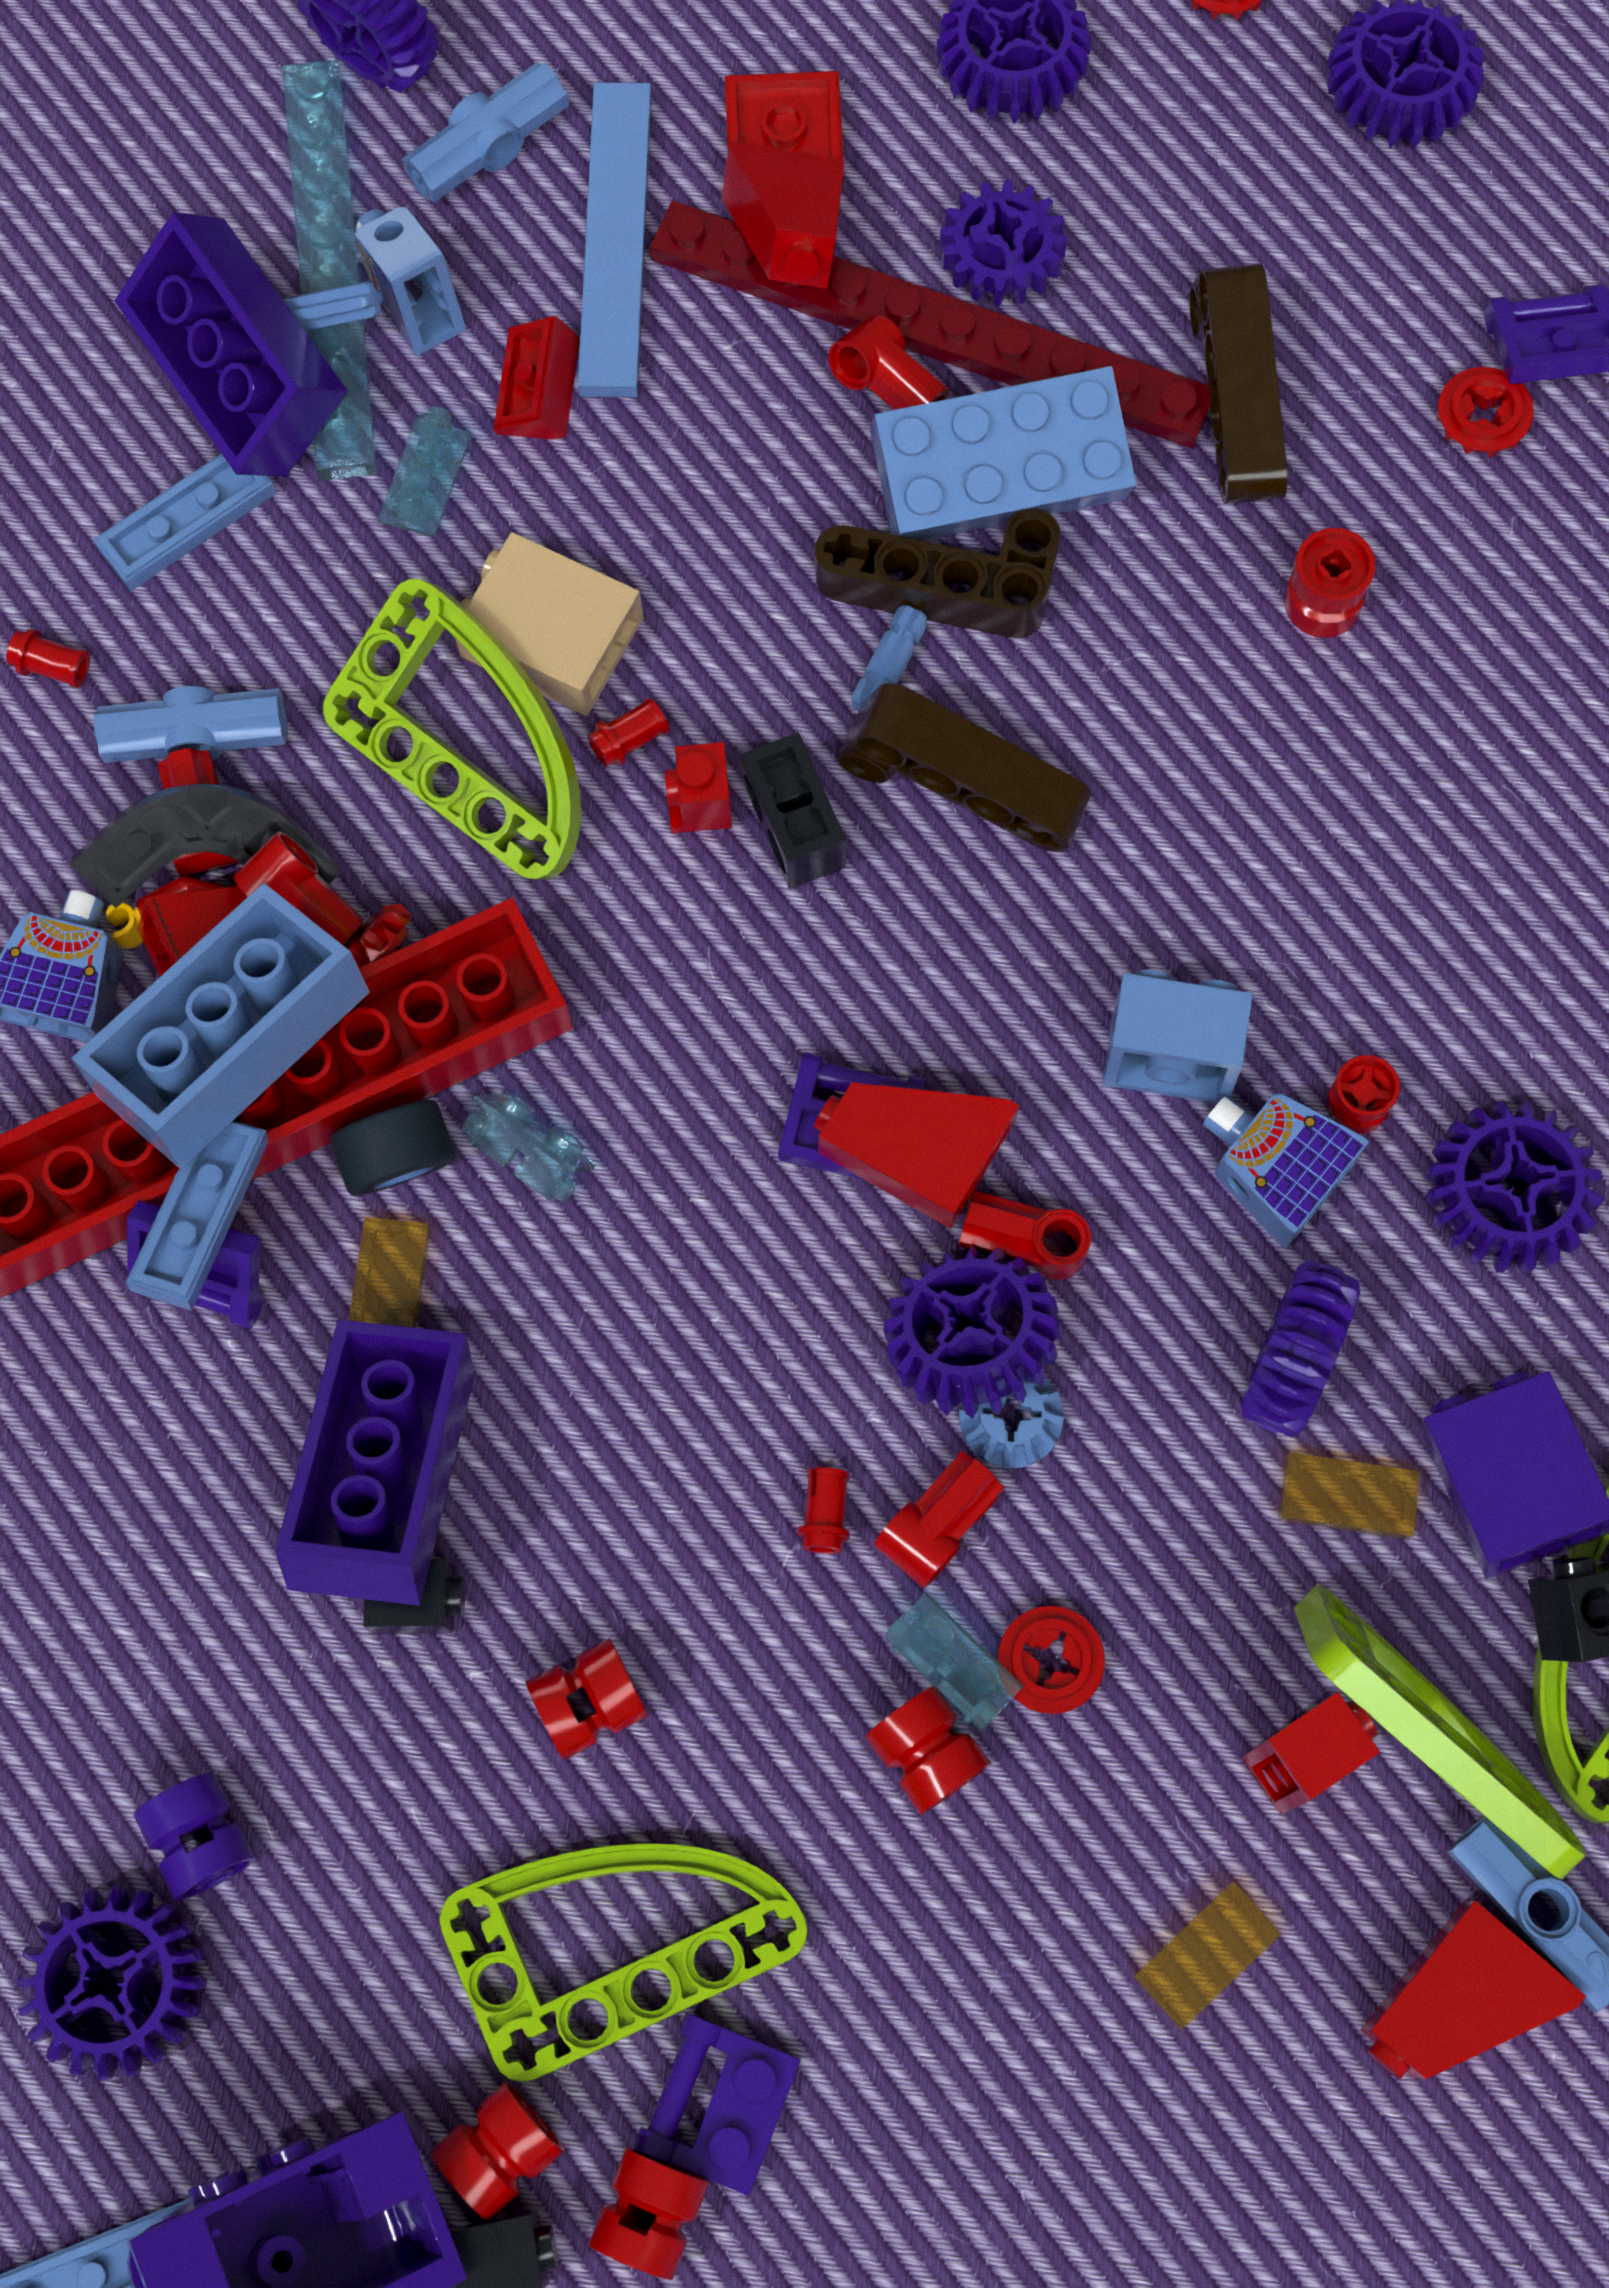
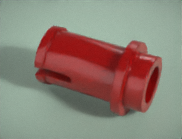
M31 628L26 632L17 630L13 634L7 648L6 661L8 665L15 667L19 675L27 676L32 672L67 683L69 686L80 688L89 670L90 653L42 638L39 630Z
M648 698L639 706L608 724H605L603 721L595 723L596 731L587 735L594 754L603 766L607 767L613 763L621 766L626 762V755L660 735L669 733L670 729L659 706L653 699Z
M816 1467V1469L810 1468L807 1470L808 1486L804 1525L797 1528V1535L803 1538V1550L820 1554H837L842 1552V1543L850 1539V1532L844 1529L849 1472L830 1467Z

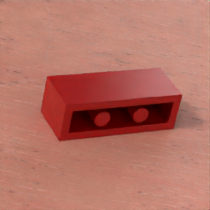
M1337 1692L1242 1756V1759L1280 1814H1283L1312 1800L1379 1754V1749L1372 1741L1378 1735L1373 1721L1363 1708L1353 1700L1346 1703L1339 1692Z

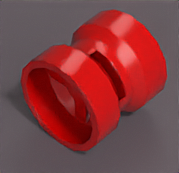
M1360 1055L1349 1059L1340 1068L1326 1098L1327 1111L1331 1120L1357 1134H1366L1376 1130L1386 1120L1400 1093V1079L1395 1069L1386 1060L1374 1055ZM1350 1095H1352L1353 1100L1357 1102V1105L1352 1101Z

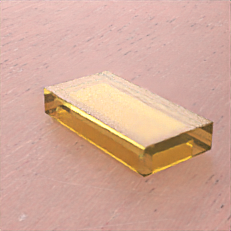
M365 1217L349 1321L416 1328L431 1228L428 1223Z
M1288 1452L1285 1456L1279 1521L1410 1540L1414 1536L1420 1471Z
M1233 1881L1132 1977L1180 2030H1183L1258 1958L1281 1933Z

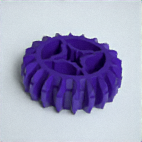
M298 0L299 11L308 18V27L314 30L321 38L320 44L326 45L334 53L335 59H340L349 69L357 72L366 80L374 81L380 89L388 86L391 90L402 92L406 87L409 88L416 80L420 81L431 68L430 64L437 57L436 50L440 45L435 36L436 28L434 23L426 18L428 14L426 7L419 4L417 0Z
M952 0V3L949 5V13H944L943 19L940 21V38L937 39L936 56L939 57L940 74L943 82L950 83L953 99L967 97L966 104L969 107L970 113L981 107H986L991 122L999 112L1009 113L1013 124L1016 123L1020 113L1028 112L1038 121L1043 113V106L1058 112L1060 105L1063 103V97H1074L1079 86V80H1083L1088 70L1089 57L1087 55L1090 54L1091 37H1089L1090 31L1087 30L1088 22L1085 18V12L1076 10L1077 3L1075 0ZM1041 33L1050 39L1056 50L1047 45L1048 39L1043 37ZM970 44H973L980 48V55L985 57L987 60L983 61L973 51Z
M1374 0L1371 6L1368 7L1367 13L1355 11L1353 17L1349 20L1348 26H1342L1336 35L1334 49L1330 51L1327 68L1329 69L1327 79L1328 94L1335 96L1333 101L1335 113H1348L1349 129L1361 125L1365 126L1367 142L1377 134L1387 136L1389 148L1398 141V138H1406L1412 149L1421 142L1422 135L1436 144L1439 138L1443 136L1444 130L1455 132L1457 127L1461 125L1463 117H1468L1469 113L1473 111L1478 97L1477 94L1480 93L1484 81V69H1482L1484 62L1483 49L1475 47L1477 43L1476 30H1462V14L1447 18L1444 16L1443 2L1430 9L1424 7L1422 0H1415L1412 5H1405L1402 0H1392L1388 8Z
M1503 1100L1502 1102L1495 1103L1491 1109L1490 1116L1478 1107L1471 1110L1467 1116L1468 1125L1460 1121L1453 1122L1446 1132L1450 1141L1439 1140L1432 1150V1154L1439 1162L1430 1164L1425 1172V1178L1438 1185L1428 1191L1425 1196L1426 1203L1432 1206L1445 1207L1434 1218V1227L1446 1228L1453 1225L1457 1231L1448 1241V1244L1453 1249L1461 1247L1465 1240L1473 1245L1475 1248L1469 1258L1471 1264H1479L1487 1253L1494 1255L1493 1265L1496 1273L1505 1272L1510 1266L1513 1257L1520 1271L1525 1274L1533 1271L1536 1267L1537 1258L1547 1267H1552L1561 1259L1560 1250L1570 1254L1574 1253L1582 1244L1579 1234H1588L1596 1224L1595 1219L1589 1212L1596 1211L1603 1201L1601 1194L1589 1189L1600 1182L1602 1170L1583 1167V1164L1594 1154L1593 1146H1581L1575 1149L1571 1142L1578 1134L1577 1125L1568 1126L1562 1133L1553 1127L1557 1120L1556 1110L1547 1111L1540 1121L1533 1119L1534 1110L1530 1101L1527 1103L1523 1102L1515 1116L1512 1115L1508 1105ZM1494 1145L1496 1155L1491 1160L1492 1171L1481 1173L1477 1180L1465 1181V1168L1468 1157L1483 1147ZM1525 1148L1536 1153L1549 1166L1533 1162L1527 1155ZM1506 1177L1515 1180L1514 1186L1518 1183L1523 1186L1526 1191L1521 1197L1512 1195L1513 1188L1507 1191L1503 1187L1502 1182ZM1561 1193V1206L1556 1222L1546 1228L1533 1231L1532 1219L1537 1214L1536 1202L1545 1201L1550 1194ZM1476 1208L1488 1209L1494 1212L1500 1218L1503 1228L1490 1222Z
M971 1244L966 1258L956 1260L955 1256L945 1249L942 1259L943 1265L935 1268L922 1260L921 1267L919 1268L922 1278L915 1280L902 1277L901 1290L904 1297L889 1298L890 1304L888 1309L892 1319L884 1321L883 1329L886 1341L889 1343L887 1344L886 1354L890 1365L897 1369L896 1374L900 1384L906 1390L913 1388L916 1399L923 1406L936 1399L939 1410L948 1416L958 1403H962L965 1414L973 1419L978 1411L979 1404L989 1403L992 1411L1000 1415L1003 1408L1001 1398L1010 1394L1014 1399L1024 1403L1027 1394L1023 1383L1028 1382L1043 1386L1045 1372L1042 1365L1056 1364L1055 1360L1058 1354L1054 1343L1060 1341L1062 1335L1060 1322L1056 1319V1314L1059 1312L1055 1297L1051 1296V1293H1047L1048 1289L1045 1279L1040 1276L1039 1272L1030 1274L1028 1264L1023 1261L1021 1256L1007 1264L1005 1253L1001 1252L997 1247L986 1259H981L979 1250ZM1012 1308L1016 1309L1023 1317L1022 1326L1014 1341L1006 1337L1004 1330L1007 1324L1006 1315ZM933 1321L939 1325L941 1334L936 1339L938 1347L929 1355L923 1349V1340L929 1325Z
M1307 1259L1297 1266L1272 1319L1243 1393L1240 1404L1244 1418L1257 1423V1427L1273 1434L1279 1432L1293 1438L1303 1431L1330 1377L1354 1316V1310L1361 1293L1357 1279L1345 1274L1343 1269L1326 1262L1320 1264Z
M112 1886L107 1895L106 1904L99 1891L92 1889L84 1891L82 1897L83 1914L72 1902H62L58 1905L57 1909L63 1927L60 1928L58 1925L48 1921H41L37 1926V1931L48 1942L45 1949L27 1946L22 1952L23 1957L27 1961L38 1963L36 1974H21L16 1979L18 1987L34 1988L35 1999L24 2001L18 2006L19 2014L21 2016L40 2014L42 2020L35 2024L28 2032L29 2038L33 2042H40L54 2035L55 2038L47 2049L46 2058L50 2062H60L72 2051L69 2062V2072L71 2074L84 2075L94 2061L97 2079H112L119 2061L121 2069L126 2076L137 2075L141 2072L142 2068L141 2051L152 2063L163 2062L167 2055L160 2036L162 2035L174 2043H183L187 2038V2033L175 2021L176 2017L181 2015L183 2017L197 2018L201 2012V2007L196 2003L185 2001L187 1989L201 1990L206 1988L207 1979L205 1977L187 1975V1966L202 1961L205 1958L204 1951L200 1948L181 1950L180 1945L192 1936L194 1928L190 1923H181L168 1930L167 1928L174 1919L177 1908L171 1903H163L151 1914L154 1896L152 1892L139 1890L129 1905V1895L126 1887ZM125 1923L138 1929L150 1942L141 1949H131L119 1956L108 1943L100 1942L94 1931L109 1924ZM77 1946L78 1950L74 1955L80 1966V1979L77 1986L63 1998L62 1981L64 1970L70 1955ZM160 1961L163 1975L161 1994L153 2013L147 2018L145 2014L149 2011V2008L143 1998V1985L146 1978L159 1968L157 1963ZM105 1969H127L123 1972L124 1983H117V1985L123 1987L119 1995H97L101 1992L100 1981H107V1979L101 1977ZM103 2008L111 2014L115 2022H123L130 2035L114 2042H105L89 2036L74 2022L83 2015H92Z

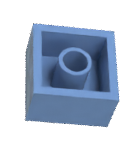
M1145 969L1139 970L1135 974L1123 973L1112 1015L1102 1085L1216 1104L1225 1095L1230 1098L1243 1067L1253 993L1237 991V986L1222 980H1204L1199 985L1173 981L1174 978L1170 974L1159 970Z

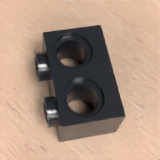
M799 732L742 753L741 764L744 787L788 888H795L846 868V838Z
M1594 1557L1560 1560L1553 1562L1554 1574L1528 1579L1542 1660L1587 1662L1609 1657V1562L1595 1565Z

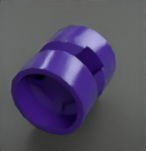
M213 1772L195 1776L165 1790L144 1803L133 1814L149 1849L162 1850L164 1858L158 1868L174 1901L177 1902L194 1897L223 1883L246 1869L256 1859L241 1826L235 1823H227L225 1819L231 1805ZM208 1831L212 1840L187 1853L183 1844Z

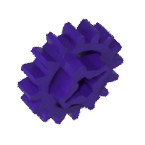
M1011 180L1004 181L1001 192H993L987 182L981 183L980 197L976 199L965 191L960 194L959 209H947L945 227L940 230L939 249L942 250L943 270H954L953 285L959 288L967 283L972 284L971 299L975 301L980 299L985 291L993 293L995 306H1001L1004 295L1011 293L1019 304L1025 303L1026 289L1029 287L1043 294L1046 291L1047 276L1058 278L1060 274L1061 260L1065 258L1067 237L1063 235L1065 220L1061 215L1052 216L1053 200L1050 197L1036 203L1033 201L1034 187L1028 185L1021 194L1013 193Z

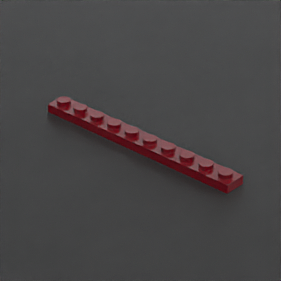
M673 200L650 245V256L654 262L853 330L869 317L875 315L885 316L900 329L907 350L1010 386L1112 366L1124 425L1194 449L1210 411L1209 390L1206 384L835 256L832 259L827 289L769 280L734 221Z

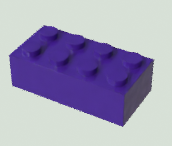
M172 212L114 301L235 474L287 477L349 391L226 220Z
M337 1320L275 1549L287 1590L421 1605L474 1380L473 1364L466 1333Z

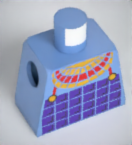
M398 207L388 213L379 209L365 213L359 219L356 232L354 233L358 250L369 281L374 284L376 290L382 291L384 301L381 303L414 355L417 357L466 331L467 329L444 255L407 207ZM405 281H415L422 286L423 292L418 300H415L404 284Z
M72 890L67 895L59 919L32 912L22 916L0 954V1021L88 1043L112 1021L122 964V951L109 933L96 929L105 906L101 899L85 892Z
M1275 1093L1256 1116H1253L1225 1095L1203 1123L1205 1128L1230 1146L1215 1172L1216 1177L1284 1249L1289 1247L1358 1161L1369 1143L1367 1139L1280 1093Z

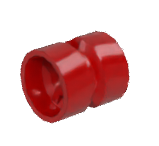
M1325 528L1312 533L1302 542L1292 568L1284 601L1285 611L1291 623L1303 633L1314 637L1332 638L1347 632L1357 622L1376 571L1375 555L1369 544L1361 536L1344 528Z
M610 1638L577 1654L574 1668L568 1670L558 1664L525 1681L535 1707L564 1761L597 1744L600 1730L606 1728L617 1734L649 1717ZM584 1686L595 1710L578 1717L568 1695Z
M936 1685L927 1688L906 1702L865 1735V1738L887 1768L901 1767L904 1772L899 1784L920 1815L925 1814L991 1765L988 1757L969 1733H954L952 1728L957 1714Z
M507 2081L503 2082L481 2103L477 2114L479 2123L475 2127L462 2123L459 2124L430 2151L438 2168L454 2189L473 2210L488 2222L520 2194L518 2182L520 2175L534 2179L565 2151L561 2142L547 2123Z
M627 2146L611 2185L618 2195L616 2203L603 2206L588 2245L603 2255L653 2276L673 2280L688 2241L681 2231L682 2224L696 2219L710 2181ZM642 2209L657 2215L655 2222L650 2228L640 2225Z

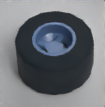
M432 1099L407 1103L367 1116L337 1130L329 1138L346 1190L352 1196L365 1195L399 1185L441 1169L456 1159V1153L437 1102Z

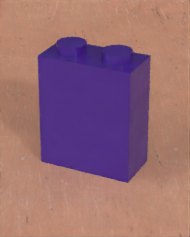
M1528 1371L1509 1375L1496 1382L1492 1387L1494 1391L1472 1400H1469L1466 1394L1447 1398L1431 1408V1415L1424 1417L1423 1438L1485 1579L1609 1534V1498L1550 1371L1531 1377Z

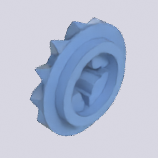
M1046 1379L1043 1381V1386L1028 1382L1023 1383L1027 1395L1024 1403L1018 1401L1019 1409L1030 1412V1415H1039L1040 1417H1031L1030 1420L1020 1421L1017 1431H1014L1013 1441H1007L1008 1431L1005 1430L1003 1419L993 1418V1414H983V1412H993L989 1403L979 1404L978 1411L973 1419L965 1414L962 1403L960 1404L959 1423L962 1435L970 1449L978 1457L998 1467L1022 1468L1038 1462L1053 1449L1062 1431L1064 1415L1059 1391L1053 1388ZM1009 1395L1001 1398L1003 1408L1006 1402V1398H1009Z

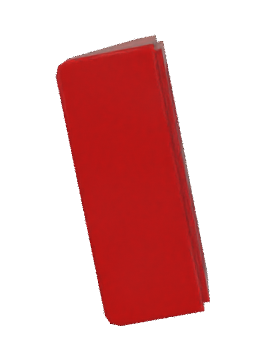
M556 315L509 327L493 431L498 435L551 440L562 439L566 436L580 340L579 336Z

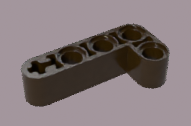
M1260 263L1200 270L1190 289V320L1194 338L1203 339L1218 482L1222 501L1224 504L1283 498L1287 493V462L1268 286L1264 266Z
M1039 508L1019 511L1010 518L1006 527L1000 556L848 525H836L820 534L815 543L816 584L819 591L826 598L837 602L894 614L901 605H909L914 609L922 611L927 616L928 621L1010 638H1024L1037 631L1044 619L1056 568L1060 527L1057 520L1049 512ZM1026 542H1034L1041 545L1044 549L1032 552L1022 549L1019 545ZM840 562H845L844 566H839ZM869 566H874V574L869 573ZM895 571H905L912 574L913 577L905 581H897L888 575ZM954 583H964L969 585L972 590L965 593H955L947 587ZM1013 595H1022L1032 602L1026 605H1014L1009 603L1006 598Z
M893 683L880 685L861 704L837 757L839 765L855 777L872 783H884L897 772L1028 843L1051 852H1065L1068 850L1091 797L1090 789L1077 778L919 693Z

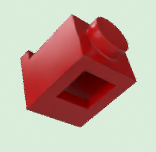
M724 742L675 746L676 769L665 770L671 834L732 828Z

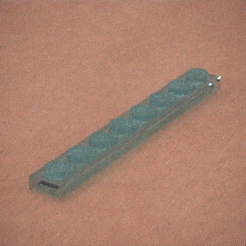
M339 59L282 66L301 295L360 283L359 253L354 238L356 220L343 76ZM365 320L306 331L349 391L313 440L315 465L319 480L378 474Z

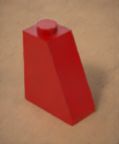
M729 141L721 199L769 280L827 289L837 235L845 160Z
M851 1082L841 1099L832 1095L827 1100L816 1119L814 1129L821 1132L818 1136V1153L952 1229L1015 1124L1019 1105L1005 1098Z
M1474 1900L1460 1904L1361 2027L1360 2031L1374 2042L1367 2050L1369 2055L1397 2079L1401 2080L1406 2072L1413 2078L1428 2079L1578 2008L1587 1996Z

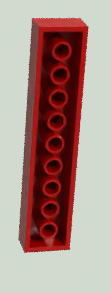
M513 897L359 968L370 993L234 1119L235 1121L266 1130L269 1142L251 1180L330 1144V1136L350 1123L393 1107L421 1101L573 1029L567 1004ZM94 1092L0 1135V1298L126 1240L127 1217L138 1200L161 1207L179 1168L101 1101Z

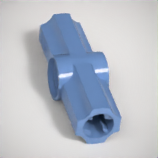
M536 62L489 97L482 92L472 93L465 97L452 111L447 127L402 158L404 170L412 180L416 190L427 202L431 200L435 203L482 168L489 172H495L508 166L519 154L525 137L569 106L568 95L554 71L545 62L543 64Z
M183 686L167 691L163 695V700L97 707V713L94 714V734L97 740L99 755L104 763L168 757L170 752L185 748L200 751L209 750L214 761L220 756V751L285 745L286 738L288 737V723L284 698L279 688L217 695L208 688Z
M1483 1816L1471 1825L1446 1852L1505 1915L1506 1922L1512 1932L1523 1941L1529 1942L1553 1968L1584 1993L1587 1997L1583 2002L1594 2013L1600 2012L1609 2004V1937L1583 1910L1578 1896L1570 1886L1561 1880L1555 1879L1542 1865L1486 1816ZM1538 1891L1548 1895L1556 1905V1921L1547 1931L1541 1930L1534 1925L1528 1913L1529 1900Z

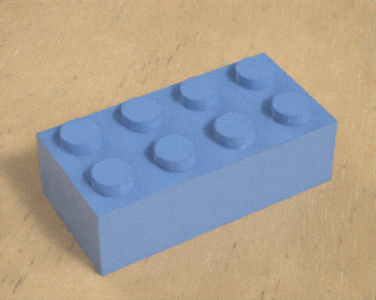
M1112 366L877 413L874 415L870 427L892 535L925 541L1008 524L1011 517L1023 510L1039 508L1053 515L1125 500L1137 486Z
M263 883L71 1059L101 1101L178 1168L182 1169L367 996L370 991L351 952L268 885Z

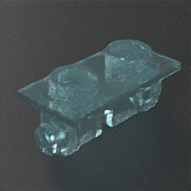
M431 406L428 413H423L419 418H415L380 512L379 523L432 537L436 536L472 437V432L453 427L450 423L452 415L446 409Z
M502 1091L500 1094L475 1095L472 1099L473 1102L484 1109V1112L481 1113L475 1110L464 1122L462 1130L469 1135L468 1143L482 1151L502 1167H508L517 1151L520 1150L525 1154V1157L513 1175L540 1193L548 1201L556 1198L562 1203L566 1202L578 1182L571 1178V1175L573 1173L594 1170L597 1165L581 1154L584 1145L573 1135L557 1127H552L551 1130H548L531 1118L534 1109L518 1096Z
M924 1593L907 1614L899 1617L885 1633V1639L891 1644L889 1649L893 1653L898 1651L932 1685H936L942 1695L965 1716L963 1721L967 1725L972 1723L980 1732L984 1731L1023 1688L996 1659L927 1593Z

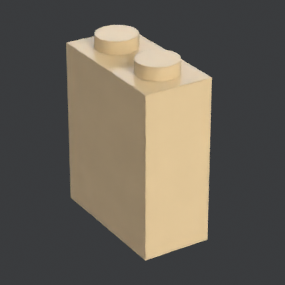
M511 532L501 550L494 549L487 557L481 572L482 582L472 599L465 598L461 603L485 624L511 652L532 679L542 696L588 716L644 619L640 591ZM455 638L460 657L483 668L474 656Z

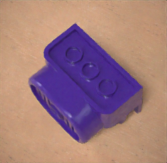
M403 2111L368 2127L350 2131L340 2137L315 2146L311 2137L297 2142L295 2140L255 2158L258 2167L255 2171L246 2175L243 2168L232 2173L228 2171L200 2183L188 2190L191 2201L178 2207L169 2215L162 2217V2221L150 2226L138 2236L127 2241L130 2248L127 2267L133 2288H450L468 2279Z

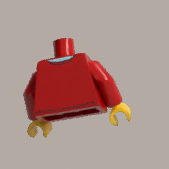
M184 876L178 877L138 899L137 907L135 908L123 902L117 908L111 904L107 908L106 919L113 926H120L128 921L125 928L111 934L112 938L119 946L126 949L135 948L144 942L159 977H161L239 906L247 896L238 886L223 887L220 884Z

